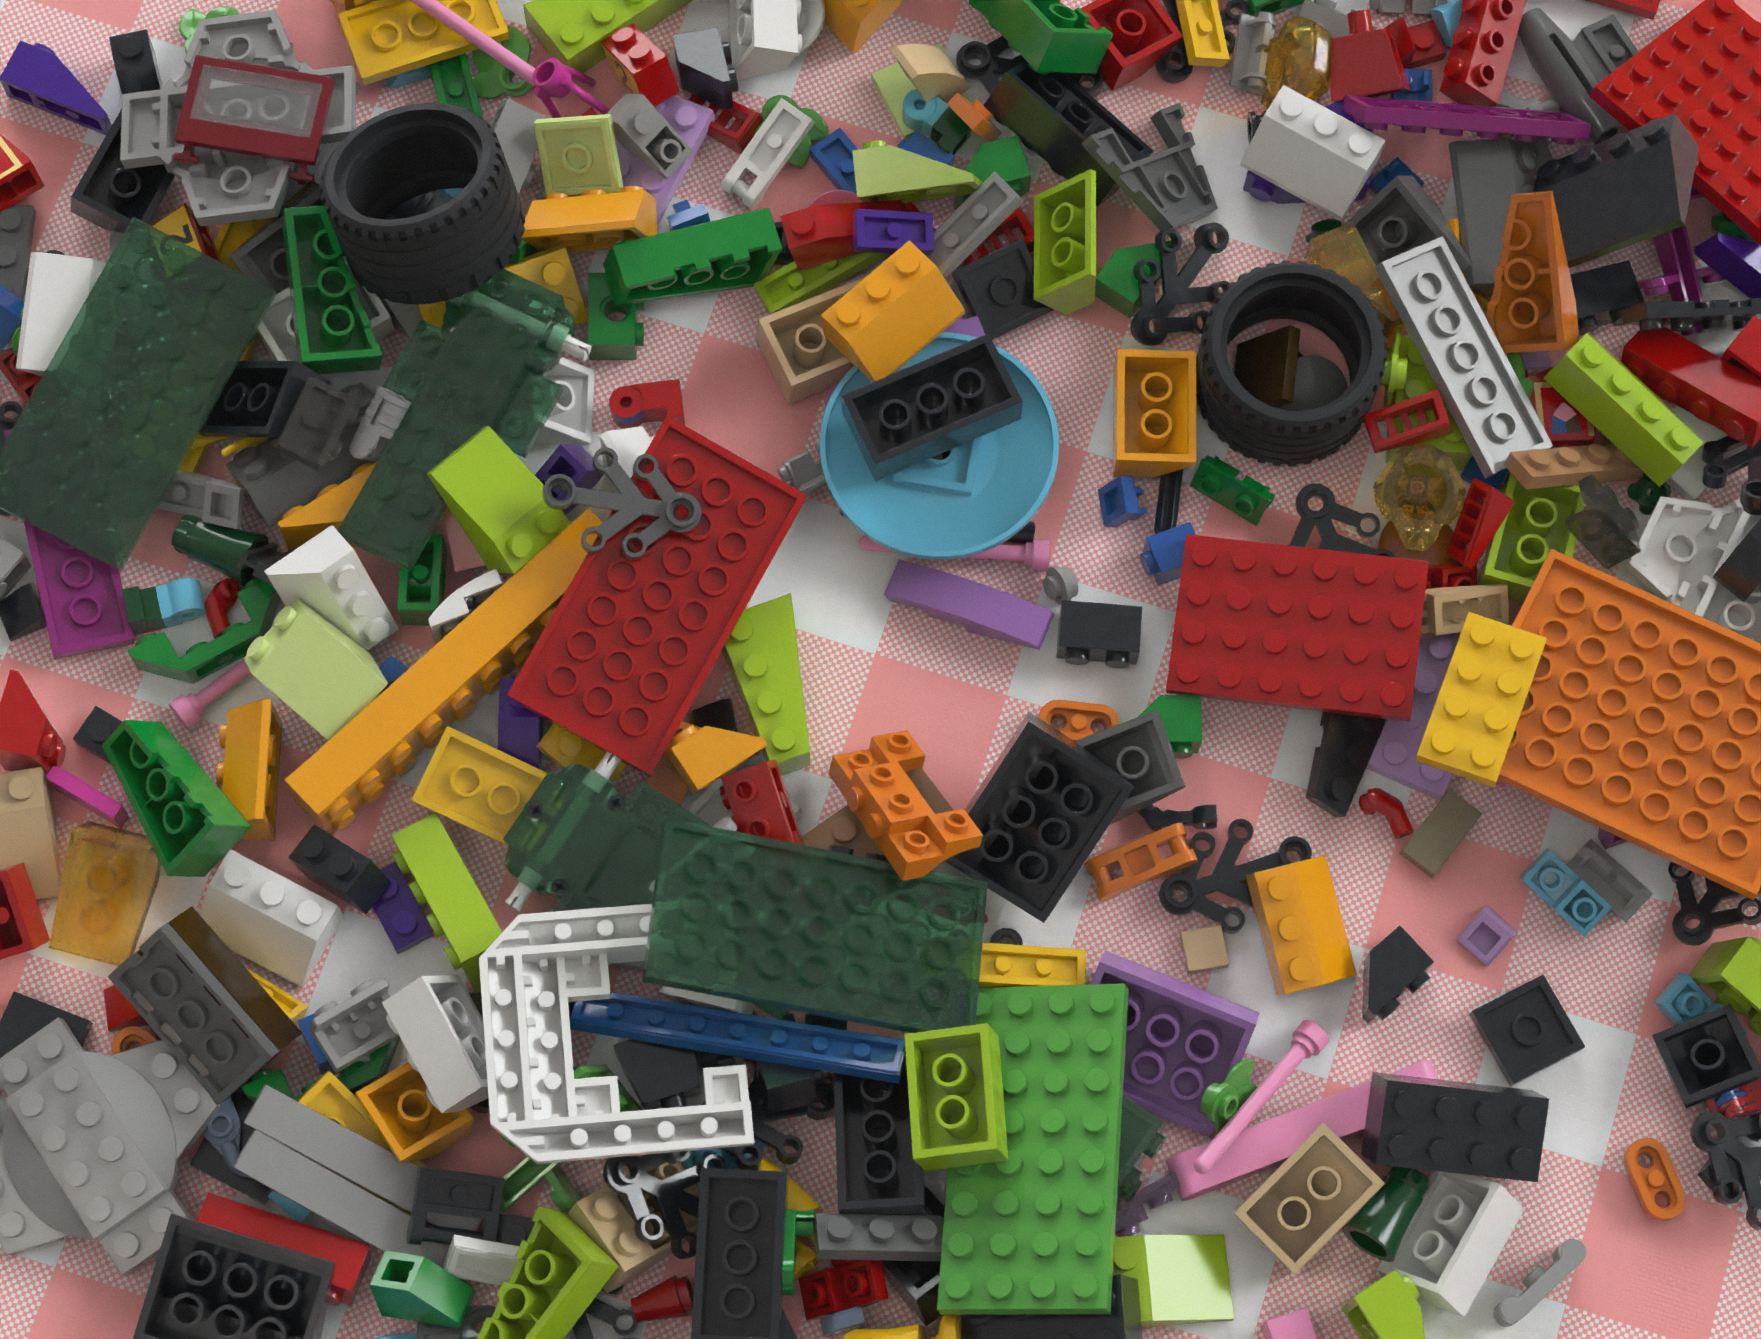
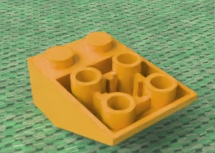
M381 459L374 464L366 463L358 467L352 473L351 478L339 485L332 484L319 492L317 499L304 507L298 505L291 508L283 515L282 520L277 522L288 551L296 550L331 525L336 528L352 548L380 546L415 525L406 495Z

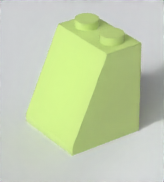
M299 598L291 606L284 607L277 614L274 625L264 636L256 638L251 643L244 658L253 676L328 741L367 707L388 684L370 652Z

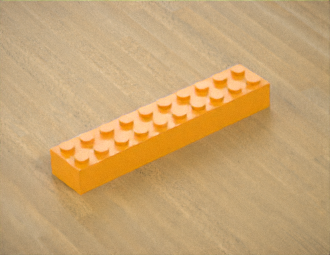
M589 508L285 779L295 802L323 831L332 834L335 830L340 832L348 827L356 817L355 812L366 802L371 804L379 799L386 790L385 785L396 775L399 777L405 775L415 765L416 757L426 748L433 749L438 745L447 726L450 727L457 720L459 722L466 720L477 707L475 703L485 694L492 695L500 689V678H506L505 676L516 666L518 668L523 667L588 553L581 546L583 532L589 527H597L603 523ZM587 535V544L592 546L598 535Z

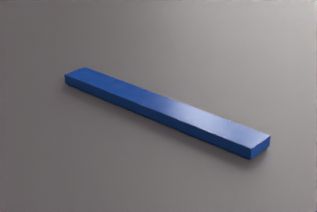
M610 992V999L575 1002L570 1018L571 1030L898 1084L900 1083L906 1059L905 1040L614 992Z

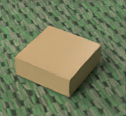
M1221 925L1180 932L1187 974L1228 968L1229 960Z

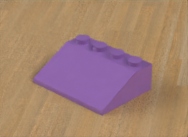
M1105 950L1091 984L1125 983L1129 990L1122 1101L1211 1137L1215 1124L1209 1121L1207 1115L1201 1111L1202 1097L1211 1084L1224 1083L1232 1067L1242 1061L1256 1027L1259 1012Z

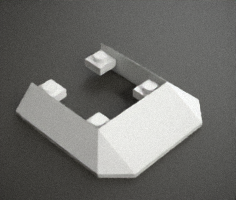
M731 898L519 914L479 957L490 1125L537 1164L754 1145L746 1064L703 1068L706 1105L620 1112L617 1075L574 1079L568 1002L610 999L608 964L692 957L695 992L737 988L738 980Z

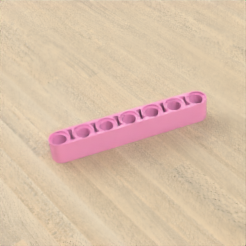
M1425 1060L1390 1073L1439 1079L1431 1060ZM1371 1081L1245 1128L1205 1174L1196 1172L1194 1162L1210 1142L1167 1159L1165 1162L1181 1201L1193 1199L1282 1165L1323 1122L1342 1141L1363 1134Z

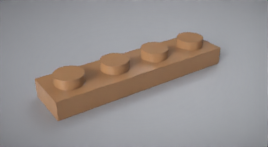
M1613 443L1514 451L1509 453L1504 463L1526 490L1641 479L1644 473Z

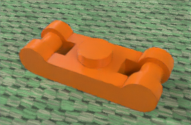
M1176 823L1086 861L1084 865L1088 875L1094 876L1098 886L1095 892L1099 901L1110 900L1125 891L1173 871L1187 868L1198 862L1194 849H1189L1184 839L1187 833L1183 824ZM1169 844L1173 855L1162 859L1157 848ZM1120 864L1124 876L1113 880L1108 869Z

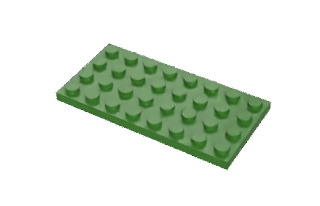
M1125 983L962 988V995L969 996L967 1026L988 1023L999 1036L1009 1161L948 1168L937 1310L941 1315L1111 1314L1129 992Z

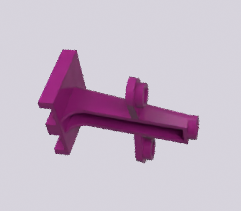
M1693 186L1689 202L1693 199L1704 197ZM1685 224L1652 237L1664 275L1640 280L1638 285L1640 289H1644L1645 296L1669 292L1672 302L1694 301L1695 304L1704 301L1699 277L1703 278V284L1726 279L1710 266L1696 269ZM1695 325V329L1681 331V335L1687 336L1705 331H1702V325Z

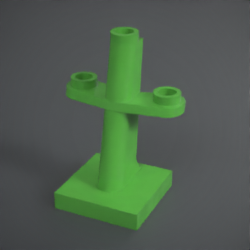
M606 1064L579 1066L574 1071V1079L615 1076ZM618 1080L620 1112L643 1110ZM501 1135L505 1142H507L512 1147H516L503 1135ZM527 1156L503 1177L505 1181L500 1212L505 1213L545 1178H547L554 1189L550 1193L551 1199L563 1212L567 1213L582 1197L560 1168L564 1162L537 1164Z

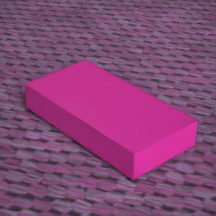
M53 766L45 778L53 789L121 829L128 820V813L122 804L62 768Z

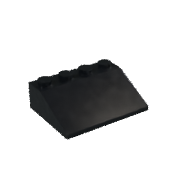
M1675 113L1662 119H1653L1644 126L1629 132L1618 133L1596 145L1582 147L1577 152L1558 160H1549L1538 168L1533 193L1553 191L1569 268L1685 225L1699 145Z
M1028 712L965 808V811L983 834L980 847L958 853L945 860V862L1045 923L1133 790L1134 785L1065 734Z
M170 1214L133 1339H321L336 1262L190 1218Z

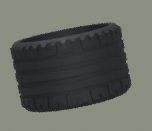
M423 103L402 106L386 111L369 119L353 130L332 152L324 166L325 170L322 172V182L320 183L321 200L336 237L358 283L364 286L368 292L376 294L381 299H387L394 303L419 305L432 304L460 297L477 289L498 274L514 256L516 249L522 241L521 237L525 230L524 209L500 142L490 124L486 120H482L478 114L471 113L468 109L447 104ZM441 189H463L450 201L427 213L403 219H384L398 206L419 195Z
M1282 261L1279 264L1273 262L1266 264V267H1256L1251 272L1240 275L1237 282H1231L1217 297L1216 304L1212 305L1207 316L1196 357V401L1201 409L1203 418L1209 422V428L1215 431L1222 442L1229 444V448L1235 452L1243 453V456L1250 459L1252 457L1257 459V462L1264 464L1268 462L1274 466H1281V464L1296 466L1301 463L1305 465L1312 463L1315 459L1320 461L1326 458L1327 455L1336 453L1341 445H1346L1350 442L1351 438L1360 430L1362 423H1364L1362 415L1369 413L1385 371L1387 339L1383 336L1385 329L1383 322L1379 319L1377 309L1372 307V302L1368 296H1364L1361 293L1362 290L1357 285L1350 283L1348 278L1345 276L1341 277L1330 268L1328 270L1321 268V265L1318 264L1310 265L1302 261L1297 263ZM1270 319H1291L1304 322L1321 330L1335 342L1344 355L1349 369L1350 387L1336 400L1312 410L1288 411L1271 407L1256 399L1242 387L1233 374L1228 360L1227 346L1241 331L1255 323Z

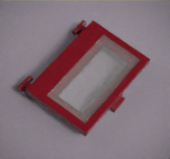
M195 55L174 138L176 143L184 144L185 146L183 153H174V160L182 161L185 166H192V163L198 164L199 156L194 155L195 147L299 163L298 172L290 171L289 179L297 180L300 185H306L307 182L313 183L314 175L309 174L310 165L316 166L334 91L335 78Z

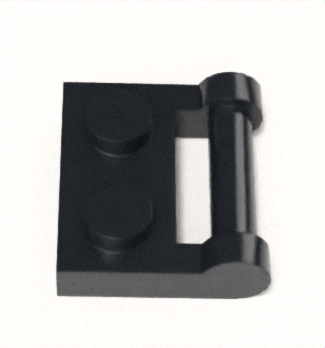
M418 1167L411 1219L407 1230V1244L421 1245L423 1241L450 1245L454 1235L496 1242L505 1178ZM427 1212L483 1219L482 1228L480 1231L427 1225L425 1224Z

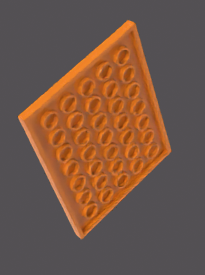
M1551 549L1512 625L1513 627L1546 637L1547 641L1498 780L1754 900L1761 887V644Z

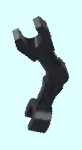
M1151 804L1138 811L1145 819V823L1153 831L1161 830L1176 823H1182L1183 826L1193 825L1197 829L1217 828L1216 805H1201L1193 808L1191 811H1173L1169 809L1161 811L1158 807H1154Z

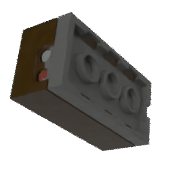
M192 906L160 927L139 947L140 950L129 956L108 976L218 1105L245 1085L257 1072L261 1071L302 1034L298 1027Z

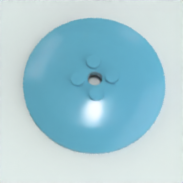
M942 332L898 371L976 339V337ZM995 345L1023 401L1020 420L950 449V455L943 460L929 458L876 482L842 414V395L872 382L855 365L845 374L832 393L824 412L820 430V460L824 479L834 502L855 528L875 543L902 555L929 560H951L969 557L995 548L1017 534L1032 520L1043 505L1054 482L1059 456V432L1054 410L1046 392L1036 377L1017 358Z

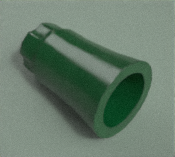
M189 514L184 515L179 520L172 536L174 550L187 555L191 560L228 576L243 587L257 577L252 575L254 572L253 568L240 569L237 567L242 553L269 544L268 537L265 534L202 522V519Z
M1393 1166L1388 1175L1383 1176L1381 1179L1385 1184L1343 1227L1345 1236L1355 1246L1379 1260L1386 1262L1394 1261L1402 1238L1412 1218L1422 1204V1197L1430 1185L1426 1175L1413 1168Z

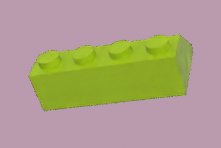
M1587 332L1544 377L1557 392L1659 487L1682 467L1704 443V439L1590 332Z

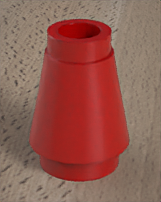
M674 1275L639 1294L637 1297L631 1298L635 1319L640 1323L643 1321L688 1316V1311L693 1310L694 1291L687 1276L677 1278Z

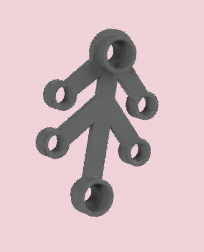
M608 447L600 448L595 452L592 464L598 473L606 474L620 494L576 487L574 481L563 474H556L548 478L542 491L545 503L556 510H562L571 504L618 511L599 526L589 527L583 532L581 546L586 552L591 554L600 552L608 539L642 515L658 519L641 533H632L624 538L621 551L630 560L640 559L649 545L669 531L687 533L693 530L701 518V507L696 498L685 492L676 493L658 469V461L650 454H642L636 458L633 464V473L639 480L648 481L660 500L644 498L618 463L616 452ZM603 454L609 455L612 458L613 464L610 467H603L599 464L598 457ZM642 461H648L652 464L653 471L649 474H644L639 470L638 464ZM556 487L564 489L566 498L563 500L554 499L551 495V490ZM676 507L684 508L688 514L687 518L684 520L676 519L673 515V509ZM597 534L601 539V544L596 547L587 544L586 536ZM630 540L638 541L642 547L641 551L631 553L627 549V542Z

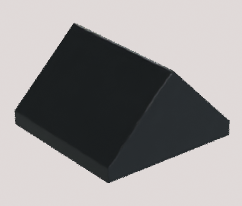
M1731 1004L1652 1035L1673 1088L1685 1108L1761 1079V1066Z

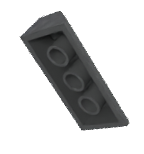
M1511 139L1454 141L1449 144L1461 243L1463 250L1472 263V266L1465 272L1466 281L1470 288L1492 297L1495 284L1493 278L1502 252V237L1511 195L1533 193L1535 186L1533 174L1535 160L1530 149Z

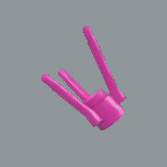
M555 57L544 60L535 69L533 81L537 87L533 90V93L542 100L552 118H560L561 115L550 97L563 98L570 92L602 114H607L610 111V108L578 87L571 79L572 77L582 83L594 86L596 80L588 75L562 64Z

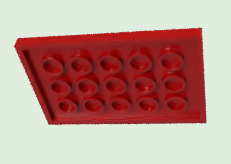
M1186 534L1166 693L1199 695L1202 698L1410 722L1429 561Z

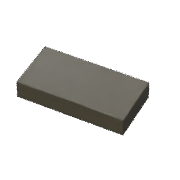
M1449 789L1402 849L1400 855L1433 878L1482 813Z

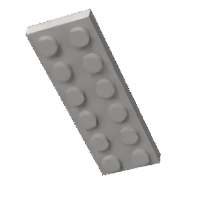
M1439 237L1375 267L1377 274L1484 478L1486 479L1507 469L1504 463L1510 452L1549 449L1552 447L1553 444L1444 237Z

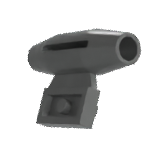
M1534 8L1524 13L1518 30L1519 37L1533 68L1562 111L1591 124L1589 139L1594 145L1618 134L1621 130L1619 122L1589 97V94L1599 82L1639 52L1616 17L1611 15L1582 28L1572 41L1540 8Z

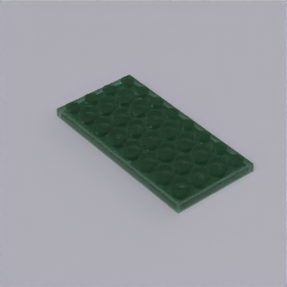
M132 217L0 450V509L122 572L274 300L276 292L143 221Z
M666 818L662 823L642 982L909 1033L975 1025L988 882L930 871L925 877L902 881L889 862Z

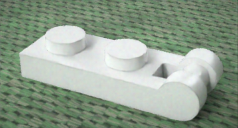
M781 98L724 177L720 188L729 195L735 193L742 198L743 205L750 210L755 209L763 199L765 191L815 122ZM748 170L757 176L751 186L743 181V177Z

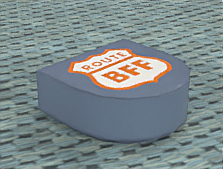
M857 1306L828 1315L821 1319L820 1324L824 1337L847 1333L853 1329L864 1328L865 1319L862 1308Z

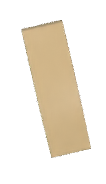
M909 43L895 45L890 49L903 72L926 103L939 95L947 104L957 92L961 95L971 88L944 51L935 46Z

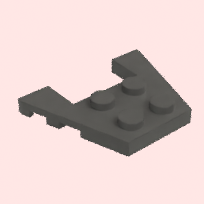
M1180 103L1161 109L1150 117L1168 147L1167 150L1133 162L1113 128L1095 133L1082 142L1083 147L1160 231L1175 230L1205 218L1218 209L1203 165L1197 166L1191 148L1196 144L1192 133H1185L1181 119L1185 116V113Z

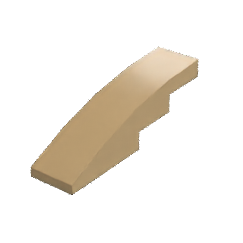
M1490 584L1426 589L1421 634L1431 633L1437 636L1461 632L1468 612L1508 625V585Z

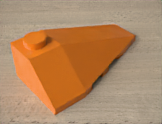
M1553 191L1511 195L1502 237L1503 247L1500 261L1495 269L1493 278L1495 284L1492 298L1488 302L1486 319L1504 353L1566 350L1580 339L1576 300Z

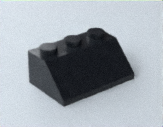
M121 109L71 196L70 212L105 230L143 236L176 176L171 172L168 173L164 164L124 168L120 161Z
M225 361L197 433L202 436L274 438L317 419L326 405L327 393L332 382L298 361Z

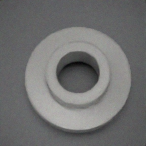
M1053 566L1047 569L1046 578L1043 580V587L1049 599L1061 605L1062 600L1071 601L1073 597L1077 596L1078 582L1075 574L1069 567Z

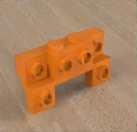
M908 730L872 736L869 749L834 755L829 770V776L847 800L850 810L856 813L865 826L868 836L874 839L902 881L925 877L932 869L948 858L980 847L983 834L964 808L935 814L905 772L923 768L926 757Z

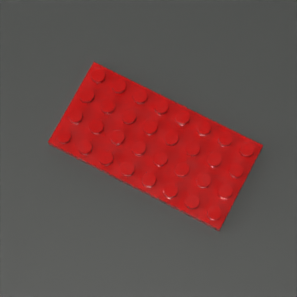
M667 415L645 454H650L656 458L659 466L658 469L676 493L685 492L696 498L701 507L699 523L693 530L687 533L667 532L649 545L640 559L630 560L621 551L624 538L632 533H641L658 519L642 515L608 539L600 552L595 554L587 553L506 695L507 698L605 753H612L613 756L615 755L621 759V762L648 777L652 776L808 497L803 492ZM642 461L638 464L639 470L644 474H649L653 471V466L648 461ZM633 473L630 479L644 498L660 500L649 482L639 480ZM676 507L673 509V515L676 519L684 520L687 518L688 514L684 508ZM612 510L608 518L613 516L618 511ZM597 536V538L595 539L592 547H596L601 544V539L599 536ZM630 540L627 542V549L631 553L641 551L642 547L638 541Z

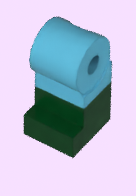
M917 89L911 90L905 96L902 109L904 124L911 130L923 132L936 142L937 146L948 154L951 153L955 156L971 137L972 129L938 97L926 103Z
M178 579L168 584L139 589L138 586L122 589L128 620L136 635L182 625L184 622L198 619L206 613L200 582L197 579Z

